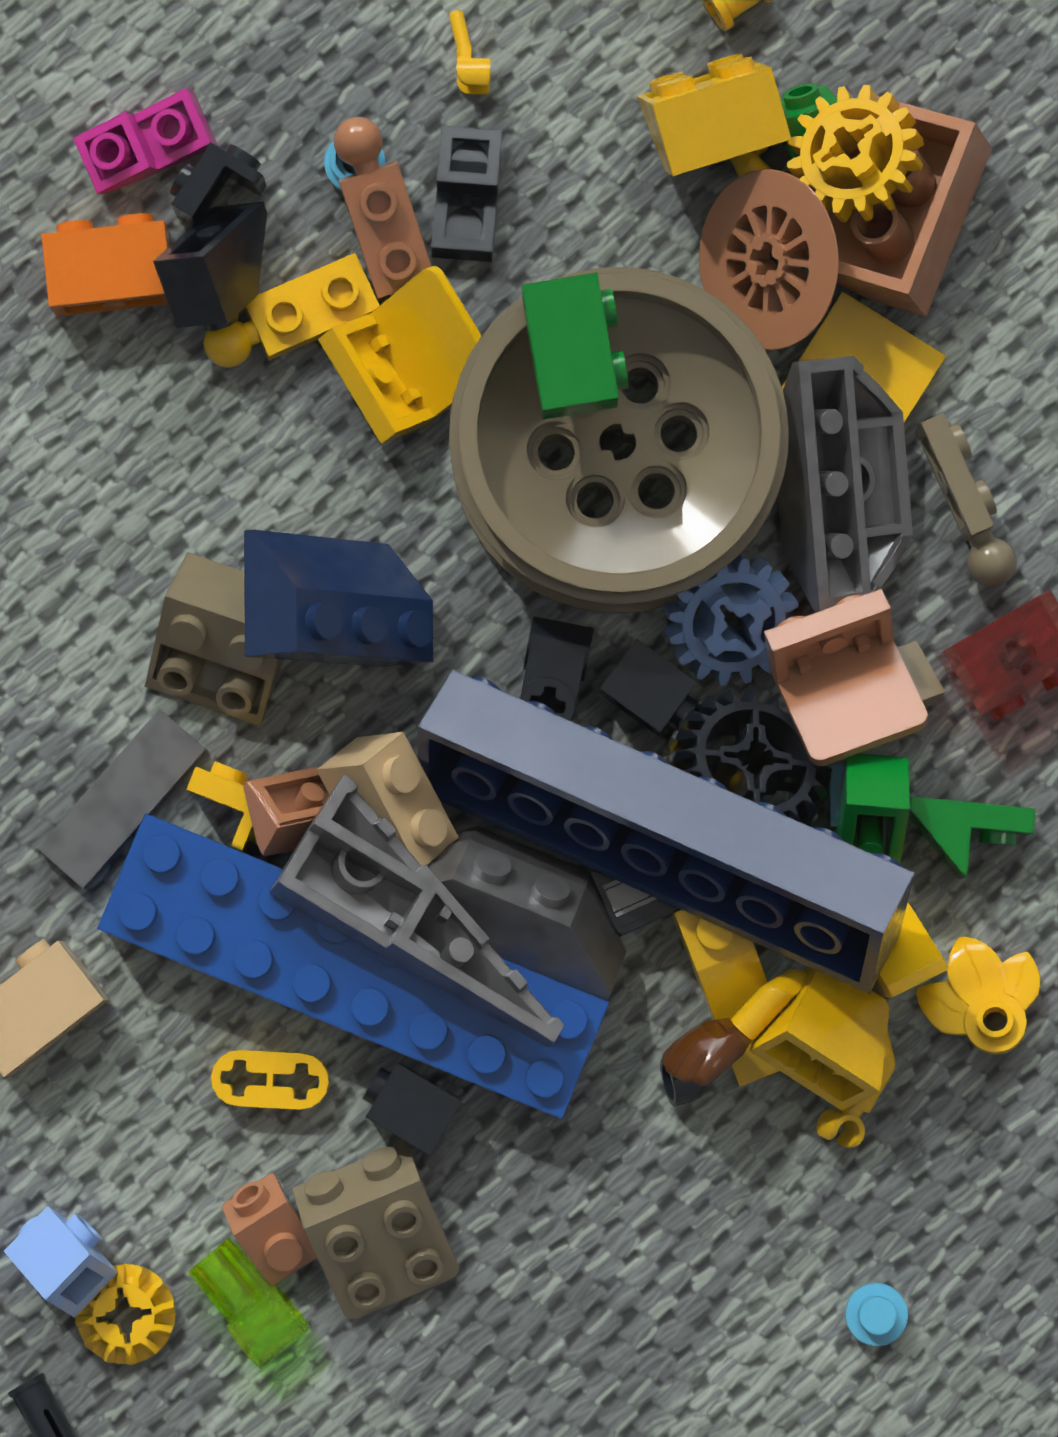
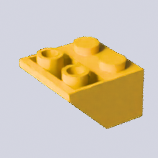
M742 53L709 62L707 64L709 74L693 78L692 75L685 76L684 72H677L649 82L651 92L639 95L637 98L660 160L667 173L676 176L791 140L775 78L770 66L754 61L752 57L743 58Z

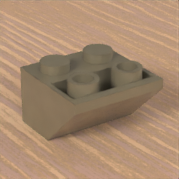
M187 552L164 598L144 687L261 726L284 660L245 657L244 571Z

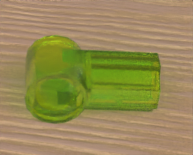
M231 1236L188 1271L229 1322L227 1329L234 1340L261 1369L310 1329L304 1316L278 1286L274 1285L271 1287L254 1263Z

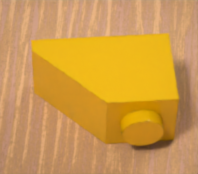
M907 903L900 935L874 984L879 995L882 997L893 998L949 970L943 956L909 903Z

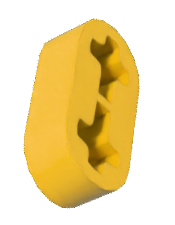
M237 1050L228 1052L218 1059L213 1066L211 1082L217 1097L226 1104L240 1107L300 1110L311 1108L323 1100L328 1093L330 1077L325 1064L314 1055L295 1052ZM236 1060L246 1061L247 1071L251 1073H267L266 1085L252 1084L246 1086L244 1096L234 1095L232 1084L223 1083V1072L233 1070ZM297 1063L308 1064L310 1075L319 1076L318 1088L309 1089L306 1099L295 1098L296 1092L293 1087L274 1086L275 1074H293L296 1072Z

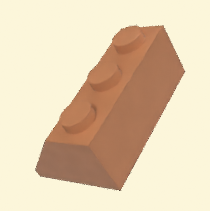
M898 102L900 104L899 109L906 107L916 121L911 129H916L923 138L924 145L911 151L923 163L922 170L907 171L905 177L913 187L911 193L896 189L891 194L896 208L889 211L879 202L873 205L872 220L865 221L858 210L853 209L848 221L841 222L833 213V208L828 211L838 246L839 268L837 284L871 301L927 317L992 147L974 122ZM856 149L850 154V156L852 159H854L861 152L859 149ZM848 186L846 189H854L858 187ZM808 248L802 251L804 258H809Z

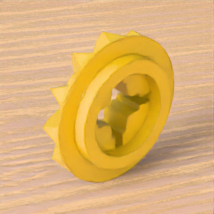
M119 1264L113 1266L118 1273L77 1314L75 1324L85 1347L105 1362L133 1365L154 1356L167 1343L175 1324V1303L168 1286L156 1273L139 1265ZM119 1288H123L124 1297H127L130 1307H140L141 1310L151 1308L152 1312L144 1314L142 1318L132 1323L129 1342L126 1339V1332H122L120 1323H109V1320H99L100 1316H105L108 1312L117 1308V1298L120 1297Z

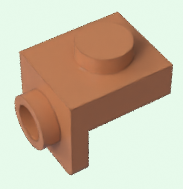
M273 1173L268 1174L259 1181L245 1184L235 1192L230 1200L222 1205L223 1212L234 1237L270 1287L317 1258L303 1229L300 1215L288 1200L281 1183Z

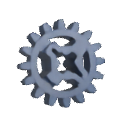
M742 552L728 566L707 581L685 592L676 594L680 598L678 603L672 602L663 605V611L668 619L675 622L663 629L664 634L670 644H677L673 653L682 665L691 662L690 668L697 678L702 680L713 670V676L719 685L726 686L731 672H738L745 684L750 683L752 680L751 668L758 664L763 670L770 673L764 631L773 629L782 621L792 617L786 613L793 611L799 606L798 601L791 592H784L789 586L788 581L780 571L771 573L772 567L764 557L759 556L750 566L749 559ZM741 582L738 585H726L728 583ZM700 604L699 615L694 618L696 609ZM720 605H725L730 613L734 612L738 616L737 621L742 626L741 631H737L732 623L728 624L724 620L725 615L720 610ZM767 619L765 627L762 631L763 621ZM723 651H734V652L722 653Z

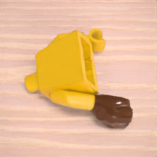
M809 966L802 970L791 968L761 986L732 1018L709 1020L687 1031L663 1053V1064L666 1068L665 1070L672 1077L684 1083L693 1081L700 1086H706L742 1057L751 1044V1053L837 1107L827 1109L821 1114L816 1125L817 1134L824 1139L832 1140L837 1135L841 1124H843V1131L837 1139V1144L845 1148H853L858 1146L864 1139L865 1127L860 1119L863 1111L866 1113L871 1112L895 1070L896 1062L887 1029L890 1008L886 999L872 990L870 994Z

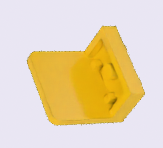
M431 266L420 271L372 313L332 327L318 341L363 413L365 420L380 443L383 444L425 427L452 406L460 374L470 353L482 335L443 271L437 266Z

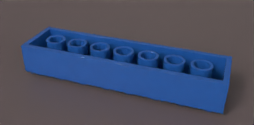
M147 813L144 814L97 927L98 930L560 1119L563 1118L609 1002L503 959L511 970L517 969L528 982L527 988L552 1017H558L564 1024L555 1043L546 1047L271 895L269 891L283 870L282 868Z

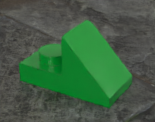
M911 796L909 818L954 874L961 879L967 877L971 830L980 831L979 843L1016 846L1017 835L1027 836L1034 833L1036 809Z

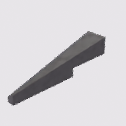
M343 774L299 841L269 893L546 1047L554 1044L564 1027L563 1022L558 1017H552L527 988L528 982L518 970L510 969L489 944L490 938L428 866L426 864L421 865L395 836L396 829L385 817L380 818L357 792L358 785L351 778Z

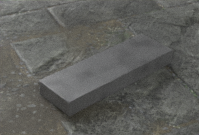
M159 708L41 842L37 849L80 887L86 889L139 829L144 814L151 815L206 753L207 749Z

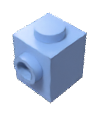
M49 1206L38 1216L26 1222L20 1229L18 1237L4 1250L5 1254L47 1302L74 1318L118 1273L96 1247L102 1238L84 1218L74 1213L70 1219H67Z

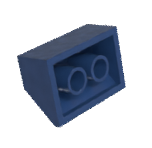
M253 529L244 531L245 657L375 667L433 662V600L389 544Z

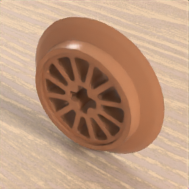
M773 169L752 171L731 182L713 203L702 230L699 267L703 289L734 311L752 330L765 350H778L793 346L813 332L822 321L832 302L839 268L835 231L826 208L814 191L797 177ZM744 244L746 245L747 252L743 250ZM806 248L809 249V258L802 256V251ZM771 250H772V256H773L775 259L778 260L777 270H776V263H775L773 260H770V252H771ZM742 261H744V262L746 263L745 271L743 270V262H742ZM801 267L809 269L808 276L801 270Z

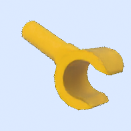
M461 10L453 11L449 14V19L457 49L456 71L458 89L465 94L487 95L490 93L491 59L472 58V46L464 13Z

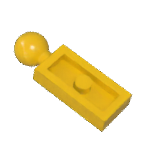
M353 253L258 294L245 307L250 321L245 323L236 321L226 328L206 331L203 343L207 357L214 364L224 368H232L245 362L251 353L252 346L261 343L266 357L270 361L318 340L332 327L372 313L380 305L356 253Z

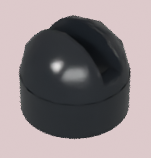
M661 1058L660 1072L667 1098L673 1107L693 1102L701 1098L707 1091L708 1085L700 1086L693 1081L684 1083L672 1077L665 1070L663 1058Z

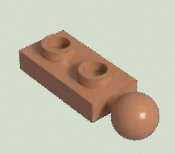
M352 117L343 121L338 126L334 135V148L342 161L354 167L356 174L338 179L375 294L377 298H381L397 292L420 271L431 267V263L398 162L395 160L379 166L377 157L383 145L380 129L373 121L367 118Z

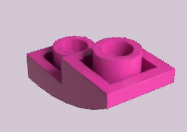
M188 88L135 114L125 111L73 138L96 193L100 195L130 185L205 152L210 142L218 146L195 92Z

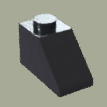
M264 201L213 207L153 261L177 328L203 326L206 331L226 328L239 319L238 313L258 295L267 221V210Z

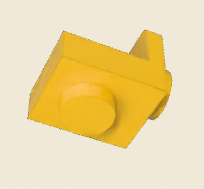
M214 761L210 772L195 767L186 790L244 813L231 848L246 854L250 843L257 845L243 789L249 775Z

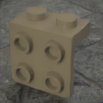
M404 1141L392 1147L378 1148L359 1161L335 1171L318 1173L306 1183L292 1188L303 1229L345 1317L358 1319L451 1280L458 1274L459 1266L427 1195L408 1142Z

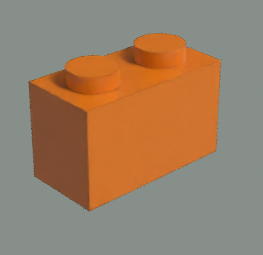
M147 213L128 214L118 217L117 225L97 228H93L92 221L73 220L57 224V232L41 234L48 303L56 317L168 305L153 263L171 245L170 232L164 220L154 221V216Z

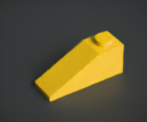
M684 910L672 913V918L712 1019L732 1018L761 986L767 983L753 941ZM751 1044L746 1049L744 1055L731 1065L739 1087L779 1072L778 1069L751 1053Z

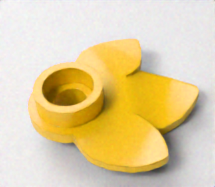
M965 936L958 938L949 955V970H947L949 981L930 983L917 988L916 996L919 1007L930 1024L941 1033L967 1036L977 1049L988 1054L1007 1053L1016 1048L1025 1036L1027 1028L1025 1011L1033 1004L1040 991L1038 968L1028 952L1016 954L1002 963L997 954L987 944ZM999 1012L1007 1018V1024L1002 1030L991 1031L985 1027L983 1023L984 1018L989 1013Z

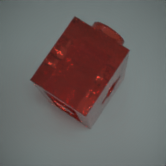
M1051 590L1046 591L937 655L973 719L986 712L989 713L993 722L1001 719L1025 705L1026 703L1020 693L1040 681L1046 691L1058 686V602ZM1006 645L1013 652L1023 649L1027 653L1029 660L1025 661L1022 665L1025 675L1022 676L1016 668L1006 671L1002 667L1001 661L1008 655Z

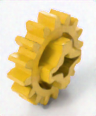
M863 85L858 98H853L845 86L838 88V102L829 105L822 97H818L815 100L817 109L820 112L815 118L802 114L797 120L806 132L804 136L791 137V140H788V145L800 156L788 161L787 168L795 177L800 178L802 182L814 191L827 212L833 208V213L841 222L848 221L853 209H857L865 221H869L873 217V205L879 202L889 211L896 208L891 196L896 189L911 193L913 187L905 175L907 171H919L923 167L919 157L911 151L923 146L924 142L918 131L911 129L916 123L915 119L906 107L899 109L900 104L893 94L887 91L878 100L871 86ZM859 149L861 153L852 159L850 154L854 150ZM848 186L858 187L854 189H846Z

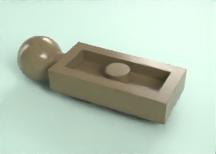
M944 413L921 422L915 433L964 542L969 541L972 547L967 558V567L970 575L976 582L987 587H996L1006 583L1015 572L1017 564L1016 555L1007 542L993 536L991 528L994 524L990 516L997 513V508L984 480L974 482L965 462L966 459L972 457V453L964 432L958 424L949 426Z

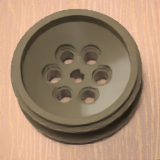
M630 267L595 268L571 273L560 278L598 272L600 290L612 288L618 326L607 328L611 352L623 351L628 379L637 375L647 377L656 387L657 394L648 403L637 404L628 400L621 389L618 390L619 400L617 408L542 420L522 298H520L498 316L484 332L470 353L460 374L450 414L449 443L451 463L457 495L471 528L486 551L517 581L546 598L576 609L599 613L642 612L661 608L667 603L678 602L680 598L676 594L685 592L707 581L728 566L742 552L745 553L751 546L774 505L784 477L789 437L787 409L777 373L764 347L743 320L718 298L681 278L658 271ZM682 423L693 431L695 443L686 451L674 452L663 444L660 437L661 431L669 424ZM620 433L622 442L633 443L634 451L626 459L614 460L612 451H601L599 445L601 440L606 435ZM561 441L567 444L574 455L572 463L562 470L546 468L538 457L540 449L546 443ZM654 479L664 481L670 487L673 494L671 503L662 509H652L645 506L638 496V489L644 482ZM588 489H601L610 497L612 508L604 517L597 519L588 518L579 510L577 499L581 493Z

